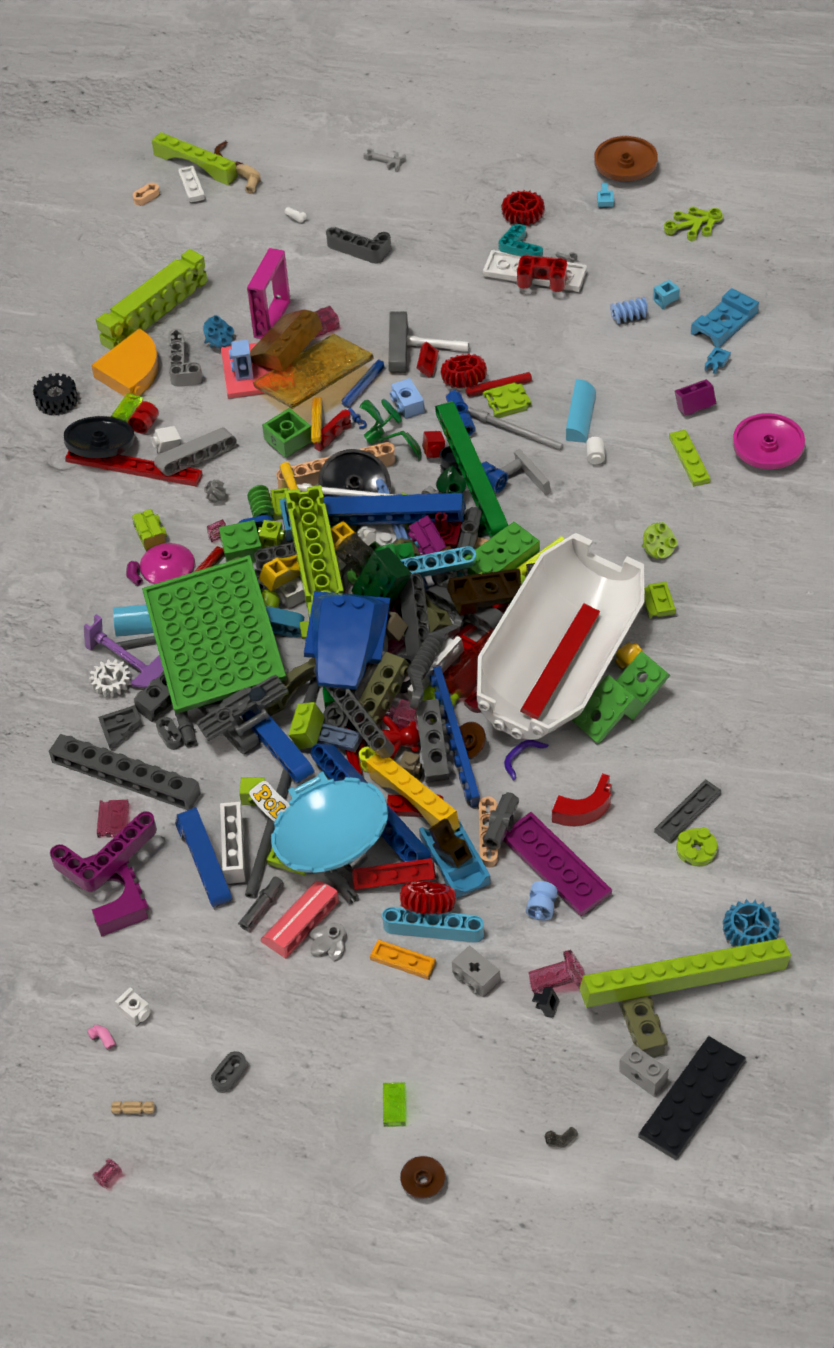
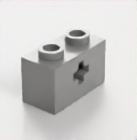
M470 945L452 960V973L455 978L460 981L463 980L472 992L478 993L482 997L500 982V970Z
M633 1044L620 1058L619 1072L653 1097L668 1082L669 1069Z

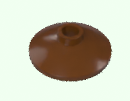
M467 722L459 727L469 760L476 757L482 751L486 741L484 728L476 722Z
M418 1156L410 1159L403 1166L400 1173V1182L405 1192L410 1196L426 1199L435 1196L441 1191L445 1183V1171L436 1159L428 1156ZM426 1179L427 1182L420 1183L419 1180Z

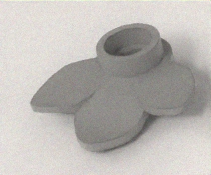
M341 924L319 925L310 931L309 936L314 939L311 944L312 956H318L327 952L333 961H336L341 956L344 950L342 940L345 936V929ZM333 930H337L335 935H331Z

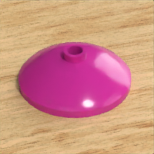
M177 543L156 545L150 548L140 560V571L143 578L153 585L190 574L195 566L191 551Z

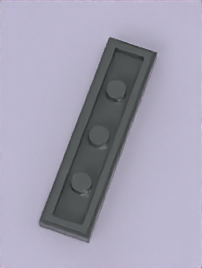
M705 779L654 829V833L670 844L721 794V789Z

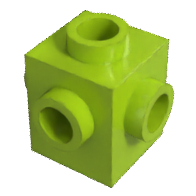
M263 521L262 527L258 529L261 548L278 546L281 541H284L285 530L282 529V522Z

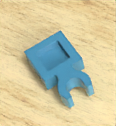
M715 347L707 358L705 371L708 368H713V374L717 373L718 366L724 367L730 358L731 352Z

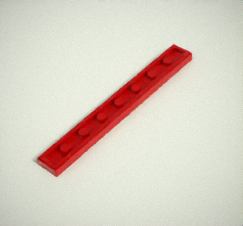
M68 451L65 456V461L68 463L197 487L203 475L202 470L186 468L166 476L155 466L154 461L124 455L107 458H88Z
M583 603L520 712L538 720L599 616V610Z

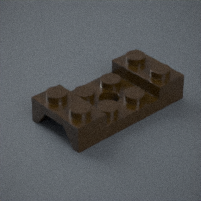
M520 569L449 578L447 591L459 615L477 613L478 607L511 603L522 585Z

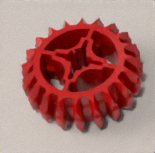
M517 190V192L507 194L506 198H503L501 210L505 221H509L510 224L529 226L530 223L535 224V221L539 222L540 218H543L545 206L541 195H537L536 192Z
M469 353L467 355L462 354L450 357V360H445L441 367L442 380L451 388L457 387L459 389L464 387L465 389L466 387H472V385H478V383L483 382L487 375V366L484 359L476 354L471 355Z
M416 881L401 887L400 903L405 910L410 912L422 913L424 915H440L454 909L456 895L455 890L445 884L431 881Z

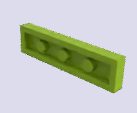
M687 430L669 433V439L692 486L710 483V476Z

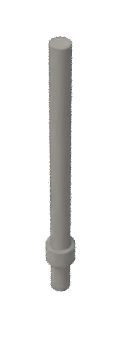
M471 407L468 409L470 415L479 418L482 422H490L558 450L563 448V444L491 416L486 411L481 412Z

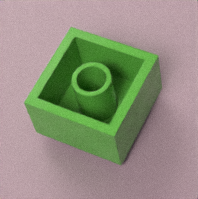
M291 408L286 409L262 424L264 440L285 458L312 442L311 425Z
M251 520L219 527L226 562L237 557L242 558L250 555L252 563H254L255 552L262 549L255 521Z

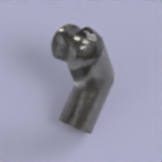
M570 1127L562 1135H558L551 1130L545 1133V1142L550 1147L564 1148L578 1136V1132L573 1127Z

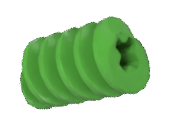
M265 485L252 487L248 491L247 498L253 517L268 515L273 519L275 512L268 487Z

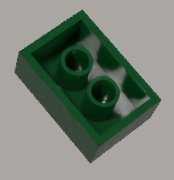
M389 547L377 550L370 556L351 592L356 595L390 598V611L412 573Z

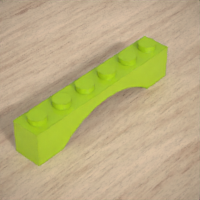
M162 132L151 140L154 156L164 160L170 158L189 160L202 167L216 181L225 185H229L237 178L236 163L232 160Z

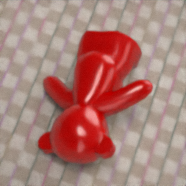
M384 716L383 721L390 730L382 731L394 745V753L390 758L392 760L395 758L401 745L410 747L414 752L418 751L420 738L416 722L411 721L408 726L400 730L390 717Z

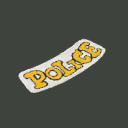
M267 781L260 782L249 792L257 806L274 822L279 813L284 812L290 806Z

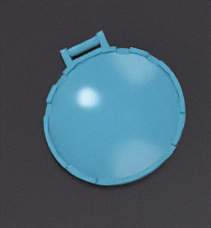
M322 771L318 773L317 777L296 788L288 789L292 800L288 802L290 806L284 812H280L274 822L275 829L271 833V843L278 859L291 869L315 873L342 867L359 858L378 840L388 818L387 802L382 792L370 782L365 783L361 782L359 778L345 777L341 781L328 780Z

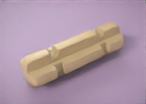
M114 1101L111 1104V1112L113 1114H120L122 1112L124 1114H141L142 1112L144 1114H152L155 1110L153 1101H145L144 1103L142 1101H125L124 1103L122 1101Z

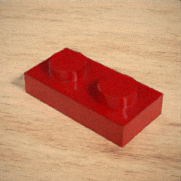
M426 341L421 346L416 368L429 378L434 374L439 351Z

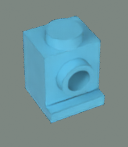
M668 280L653 287V301L664 309L666 305L679 299L680 289L671 280Z

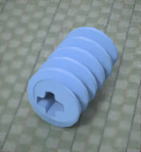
M642 297V299L636 298L635 301L633 299L629 300V302L623 301L622 304L620 302H617L616 305L612 303L610 310L613 319L620 324V318L624 322H627V317H629L630 321H633V316L639 320L640 314L643 318H646L648 307L646 298Z

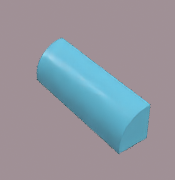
M576 379L566 426V441L586 443L588 440L596 390L592 384L584 380Z
M146 605L113 608L116 637L154 633Z

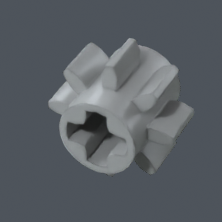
M218 479L208 481L204 487V492L207 493L206 498L212 502L222 500L226 494V489L223 487L225 483Z

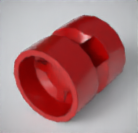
M142 401L128 419V424L132 426L135 432L145 434L158 418L159 410L154 404Z

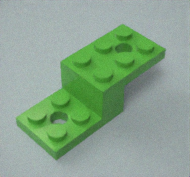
M641 651L617 680L607 674L594 690L582 713L572 721L600 744L624 714L633 720L671 675ZM644 673H647V680L645 682H640V676ZM601 712V718L598 721H594V714Z

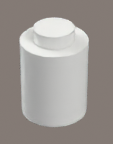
M600 437L589 438L586 441L587 460L591 464H600L605 460L604 441Z

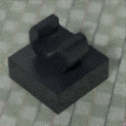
M544 987L542 994L534 993L532 1002H537L536 1008L541 1009L545 1017L554 1016L559 998L552 987Z

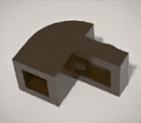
M444 818L428 829L435 842L432 844L435 851L450 866L458 868L473 857L466 841L456 837L448 819Z

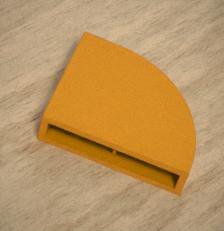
M139 328L93 363L91 367L94 378L133 401L153 383L158 373L159 363L153 340L146 332Z

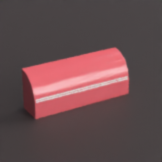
M322 881L314 882L263 935L260 942L286 959L309 935L310 931L339 903L338 891Z

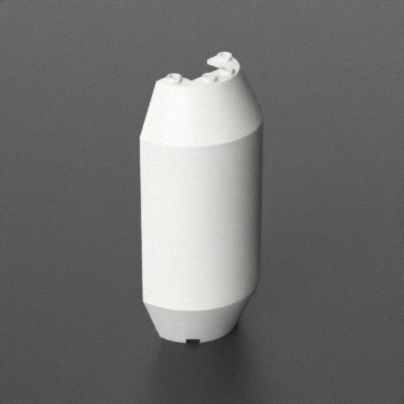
M577 533L541 553L478 655V708L496 730L504 731L515 739H539L582 713L644 604L643 563L630 557H626L622 567L591 553L590 548L593 540ZM583 603L599 610V616L538 720L520 712Z

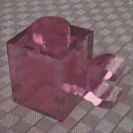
M403 699L400 700L397 708L391 705L387 711L390 713L385 714V716L393 720L400 730L408 726L411 721H415L417 724L416 710L410 708V701Z

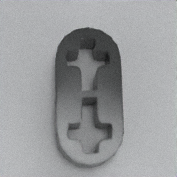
M169 717L158 719L156 722L157 732L166 747L171 750L180 748L183 744L182 735L173 720ZM173 736L176 741L170 740V737Z

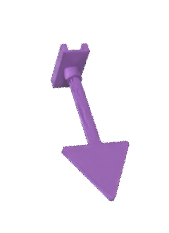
M97 614L94 616V624L91 627L88 624L84 625V639L87 649L91 651L98 643L103 644L141 671L131 682V686L146 688L150 681L161 675L163 666L160 655L149 665L144 664L103 633L102 618Z

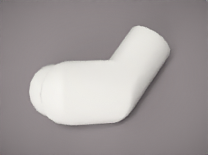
M290 207L285 209V214L299 223H303L307 219L305 212L299 213Z

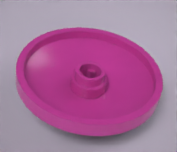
M761 413L747 417L737 425L733 434V448L739 458L747 464L761 469L787 467L796 462L804 451L805 436L801 427L790 418L779 414Z

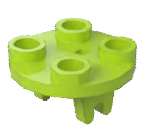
M653 523L644 531L643 544L641 546L646 549V553L651 557L664 559L674 551V547L677 546V539L666 523Z

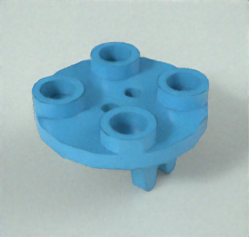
M214 315L204 322L203 331L206 337L204 343L209 342L210 348L214 346L216 348L228 347L231 344L234 334L232 326L228 325L218 315Z

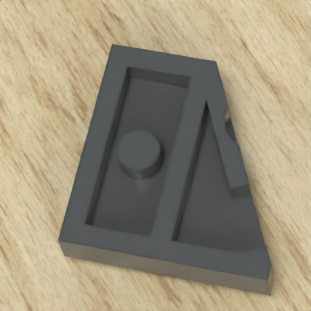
M135 705L98 717L109 749L116 746L142 724Z

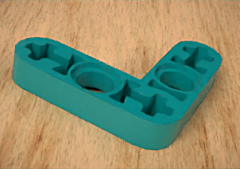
M522 224L513 225L498 242V250L521 257L524 255L543 257V248L541 246L521 242L526 236V226Z

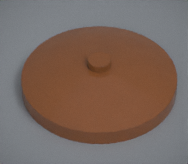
M634 136L610 138L602 142L594 154L596 169L605 177L617 181H635L645 178L655 170L658 162L656 148L650 142Z

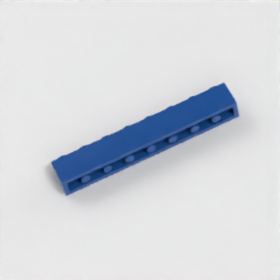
M462 493L324 497L329 525H337L343 521L347 525L415 523L425 516H429L433 523H436L435 515L441 512L442 518L443 513L447 515V522H463L465 504Z

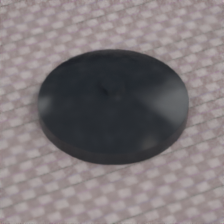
M93 416L71 423L63 434L64 444L69 451L88 458L116 456L127 451L134 443V430L132 426L121 419L108 416Z
M346 449L333 454L326 460L320 471L318 485L328 488L378 493L375 483L377 479H383L384 483L387 484L389 492L391 482L387 468L376 456L359 449ZM323 494L324 497H328V496H329V497H343V496H335V495H325V494Z

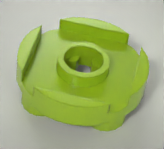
M705 827L692 828L681 832L676 845L678 857L683 862L687 861L692 866L697 867L711 863L718 849L716 838ZM695 844L700 845V850H697L695 847L692 848V846Z

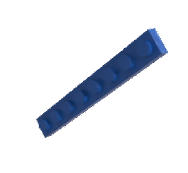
M441 666L433 667L430 683L436 690L434 692L435 699H438L440 705H443L445 717H441V719L445 720L447 735L450 736L449 747L455 753L454 764L460 770L459 780L465 787L464 797L466 801H469L471 808L479 807V791Z

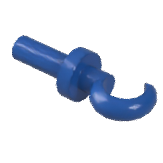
M349 408L348 410L353 416L352 420L357 423H363L364 425L359 426V428L364 429L367 426L366 421L360 419L361 416L356 414L352 408Z

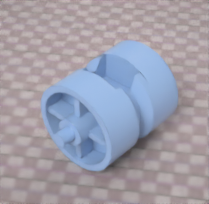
M537 881L531 885L530 900L526 907L528 916L542 921L552 918L554 911L553 902L556 901L558 892L553 884Z

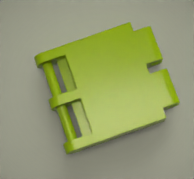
M511 383L483 392V396L487 398L488 405L493 409V415L496 418L526 411L527 407L532 406V402L522 384Z

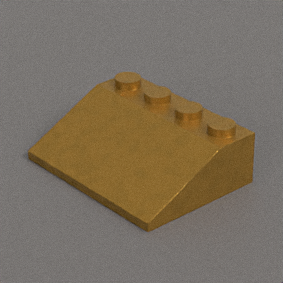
M303 309L282 315L251 349V363L284 372L322 330L323 327L318 313Z

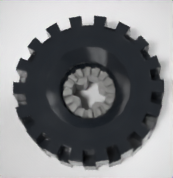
M55 373V376L48 374L49 377L43 376L41 377L42 381L38 380L37 385L34 384L33 395L38 410H42L44 414L47 412L48 415L53 413L59 415L60 412L65 414L67 413L66 410L71 411L72 406L75 407L77 405L78 393L75 382L70 376L66 377V374H62V376L59 373Z

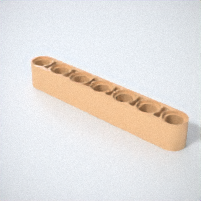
M386 442L359 449L376 456L385 467L395 463V448L391 443ZM329 457L291 466L296 484L303 485V483H308L311 486L318 484L321 468ZM280 469L276 473L278 489L288 488Z

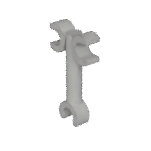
M368 148L367 153H364V159L367 161L375 159L386 162L388 170L395 167V172H398L401 163L406 161V154L399 157V153L396 152L394 158L374 153L373 149Z

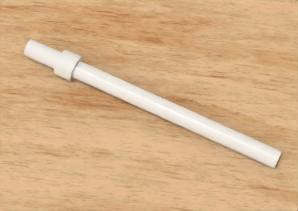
M303 483V485L297 484L300 492H305L307 487H312L308 483ZM322 487L323 494H325V495H335V496H363V495H365V496H379V495H394V494H385V493H375V492H366V491H357V490H347V489H338V488Z

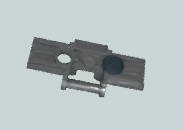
M275 674L253 688H243L221 701L222 704H220L218 709L199 719L196 724L208 741L232 727L240 737L243 735V732L263 720H269L270 717L264 708L289 692ZM252 710L256 716L241 724L240 716ZM223 715H230L228 719L221 720Z

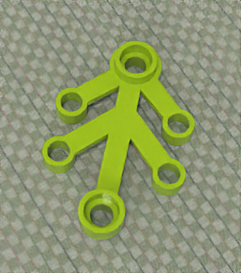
M690 207L688 214L682 211H675L673 215L675 221H682L683 219L688 221L678 224L675 221H666L664 223V232L671 236L677 230L693 226L687 232V239L695 241L702 223L708 222L702 228V235L709 237L712 234L713 225L723 219V214L718 208H711L709 211H705L697 207Z

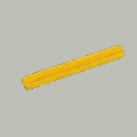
M314 397L312 399L311 441L312 443H320L322 398Z

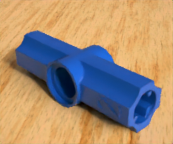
M452 390L446 395V401H453L468 435L471 436L476 429L468 412V405L464 402L460 392Z

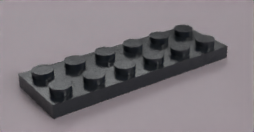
M708 1036L640 1130L638 1138L677 1160L746 1062V1057Z

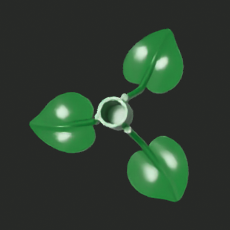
M382 399L383 407L390 414L383 421L375 405L370 400H364L359 408L367 411L376 420L373 427L364 434L368 443L374 445L379 440L383 442L386 439L402 435L415 451L419 461L422 455L420 445L408 432L400 431L383 436L385 431L382 427L392 418L397 423L402 422L398 411L386 399Z

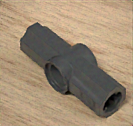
M470 507L466 510L457 548L470 546L474 549L482 517V511L477 507Z
M506 792V794H503L497 809L493 810L490 814L489 827L483 839L484 845L488 846L489 849L496 850L500 848L507 831L510 832L513 827L514 814L519 804V797H516L513 793Z

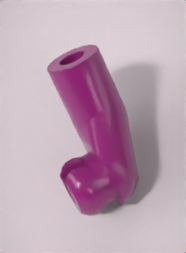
M130 561L126 567V577L138 586L143 581L136 574V571L139 570L137 567H140L137 561Z

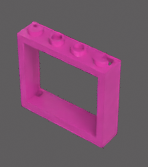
M269 248L247 286L254 338L261 339L284 315L291 302L284 250ZM272 279L274 299L268 308L266 288Z

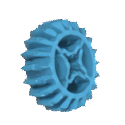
M746 899L744 904L738 901L736 906L731 905L730 910L726 911L722 923L723 933L726 940H730L731 947L777 939L780 931V922L777 919L776 912H771V906L765 907L764 901L761 904H757L756 899L753 903H749Z

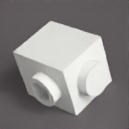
M175 426L155 429L154 436L152 437V445L156 447L159 454L179 446L181 441Z

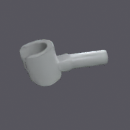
M570 252L568 255L556 253V256L564 258L567 262L571 263L577 261L578 258L575 252Z

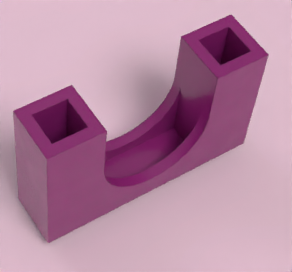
M96 854L91 855V856L86 857V858H83V859H85V860L88 862V861H90ZM129 860L107 880L121 883L125 887L122 895L113 902L92 909L101 937L148 919L146 911L149 910L146 899H141L140 897L143 893L139 883H134L133 879L136 877L132 867H127Z

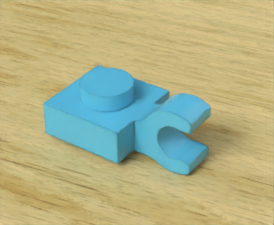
M601 183L602 189L597 191L598 207H614L613 191H608V183Z

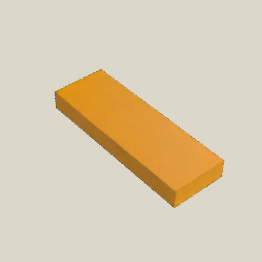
M379 939L370 955V960L427 980L436 964L435 958Z

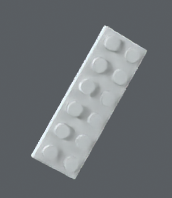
M491 250L483 269V276L517 282V267L521 256ZM567 262L565 290L579 292L587 271V265ZM533 278L532 284L550 287V280Z

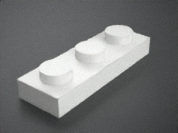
M194 166L178 169L189 202L204 200V192Z

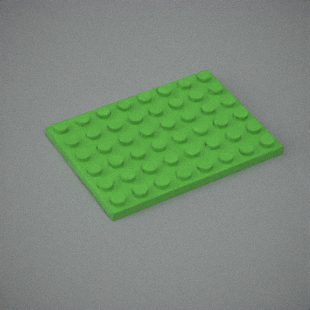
M250 555L142 588L175 714L227 699L243 688H253L275 674L280 681L287 680Z

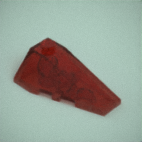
M490 629L474 643L473 650L463 653L460 656V662L455 666L450 665L443 673L447 689H449L451 695L456 693L459 695V698H468L474 693V689L477 686L478 655L494 629Z

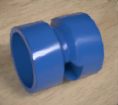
M483 462L482 466L495 493L501 492L507 484L508 473L499 468L496 469V466L489 462Z

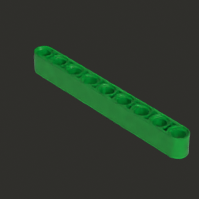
M450 401L436 405L435 412L475 505L482 511L481 518L489 536L492 538L507 527L508 522L455 403Z

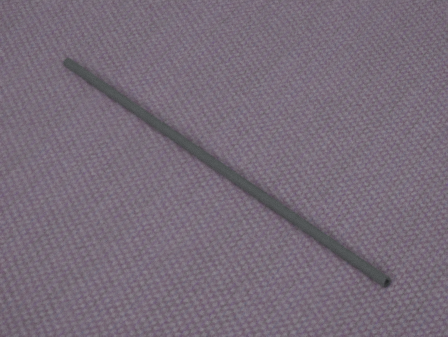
M357 525L354 538L357 536V532L362 525ZM354 559L343 570L341 577L343 594H346L349 586L347 571ZM317 677L310 680L303 703L314 702L318 689ZM284 767L276 790L282 798H285L291 778ZM269 817L245 892V896L248 898L255 897L271 845V833L274 832L275 825L274 821Z

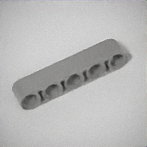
M219 428L157 455L154 464L161 472L169 476L232 449L236 445L237 439L226 428Z

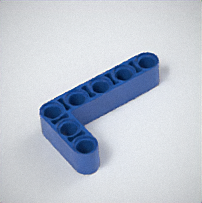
M195 807L176 814L175 824L181 838L185 837L211 906L215 907L231 901V893L197 808Z

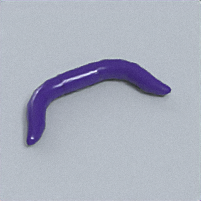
M525 740L516 745L508 753L504 761L505 770L512 780L516 779V773L511 763L523 749L527 747L542 749L547 748L549 745L536 740Z

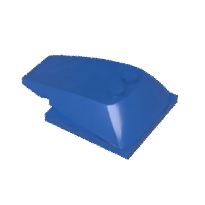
M314 591L304 657L316 659L318 686L357 690L365 673L366 664H379L381 662L390 598Z

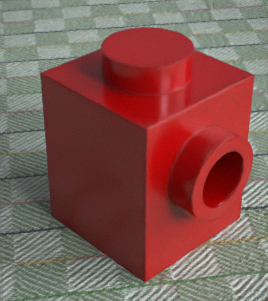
M424 431L422 448L426 457H440V451L445 448V439L441 431Z

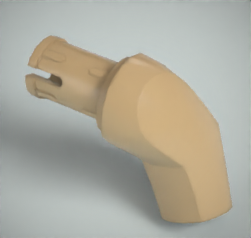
M239 164L236 167L237 174L248 180L245 191L252 194L255 192L257 183L261 181V175L251 166Z

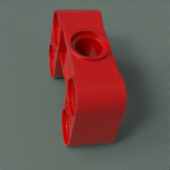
M524 255L519 259L517 267V286L526 289L532 285L533 278L550 280V289L552 291L560 292L564 290L566 284L567 261L562 258Z

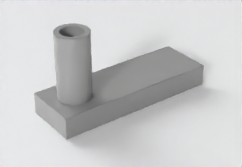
M520 448L514 452L515 460L502 467L501 470L507 472L508 476H510L519 469H522L545 495L551 492L549 480Z

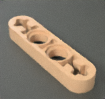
M489 796L483 797L479 801L480 858L485 867H493L498 862V848L496 850L489 849L483 842L489 827L485 826L483 822L489 820L491 812L497 809L496 800ZM486 805H490V813H486ZM487 850H491V859H487Z

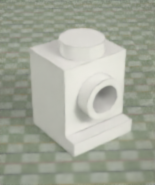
M131 987L115 1001L118 1013L135 1026L145 1021L151 1013L149 1003L137 995Z

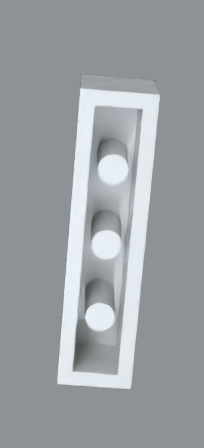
M220 803L223 875L227 884L246 882L241 803Z

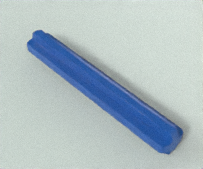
M377 360L341 400L343 406L349 407L385 367L383 361Z

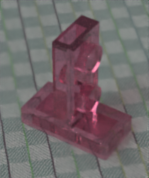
M572 950L563 952L565 961L528 972L533 993L542 992L544 987L555 988L575 982L580 989L585 972Z

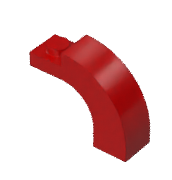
M602 773L595 791L584 799H570L558 795L552 809V822L564 826H582L602 817L611 805L610 792L612 784H610V775Z

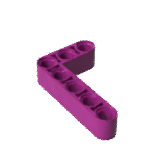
M148 811L139 813L88 862L65 845L58 844L53 846L50 850V856L54 868L85 891H96L155 835L157 827L154 815Z

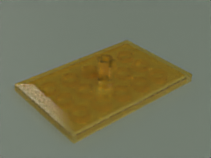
M333 333L301 352L284 372L273 369L255 380L253 385L263 393L294 409L370 362L374 357L372 353Z

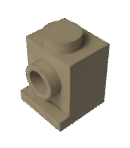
M404 751L399 765L420 781L424 772L422 763H420V755Z

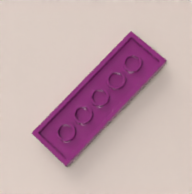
M532 812L514 823L510 832L507 831L503 841L545 882L553 884L558 890L557 894L580 916L612 894V889Z

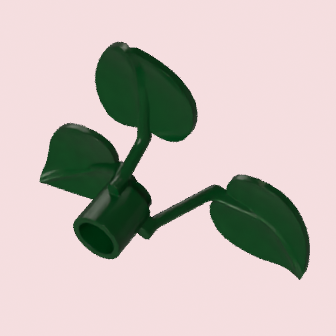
M451 466L438 477L436 488L443 494L463 493L466 489V482L456 471L455 467ZM482 518L478 537L489 535Z

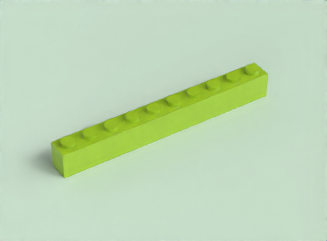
M784 938L583 975L579 990L585 1007H593L786 970L791 953Z

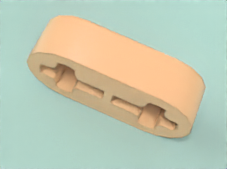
M149 183L133 193L134 204L141 206L159 196L158 184Z

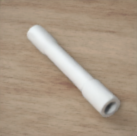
M407 335V346H422L427 341L434 348L469 351V342L449 341Z

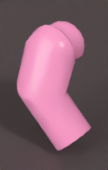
M96 1024L93 1025V1028L88 1029L89 1037L91 1039L101 1038L106 1049L116 1045L106 1027Z

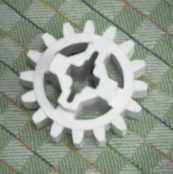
M109 659L105 664L101 661L100 666H94L95 671L90 672L91 677H89L92 689L96 690L98 695L103 692L104 697L107 694H111L114 697L116 692L120 695L122 689L127 690V685H131L130 679L132 677L129 667L125 666L123 661L118 664L117 659L113 663Z

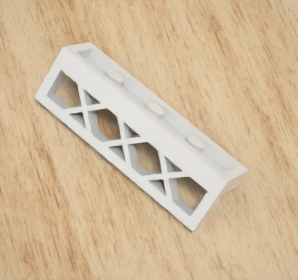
M457 636L454 640L449 637L443 643L426 677L422 680L423 690L431 684L430 676L433 674V667L441 666L444 673L462 654L464 647L460 637ZM412 684L407 689L408 693H400L410 701L414 693Z

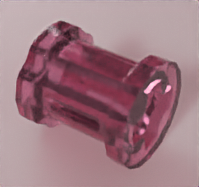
M110 1158L105 1161L106 1164L98 1172L92 1174L95 1181L103 1188H107L109 1186L108 1183L117 1174L120 1175L122 1173L118 1164Z

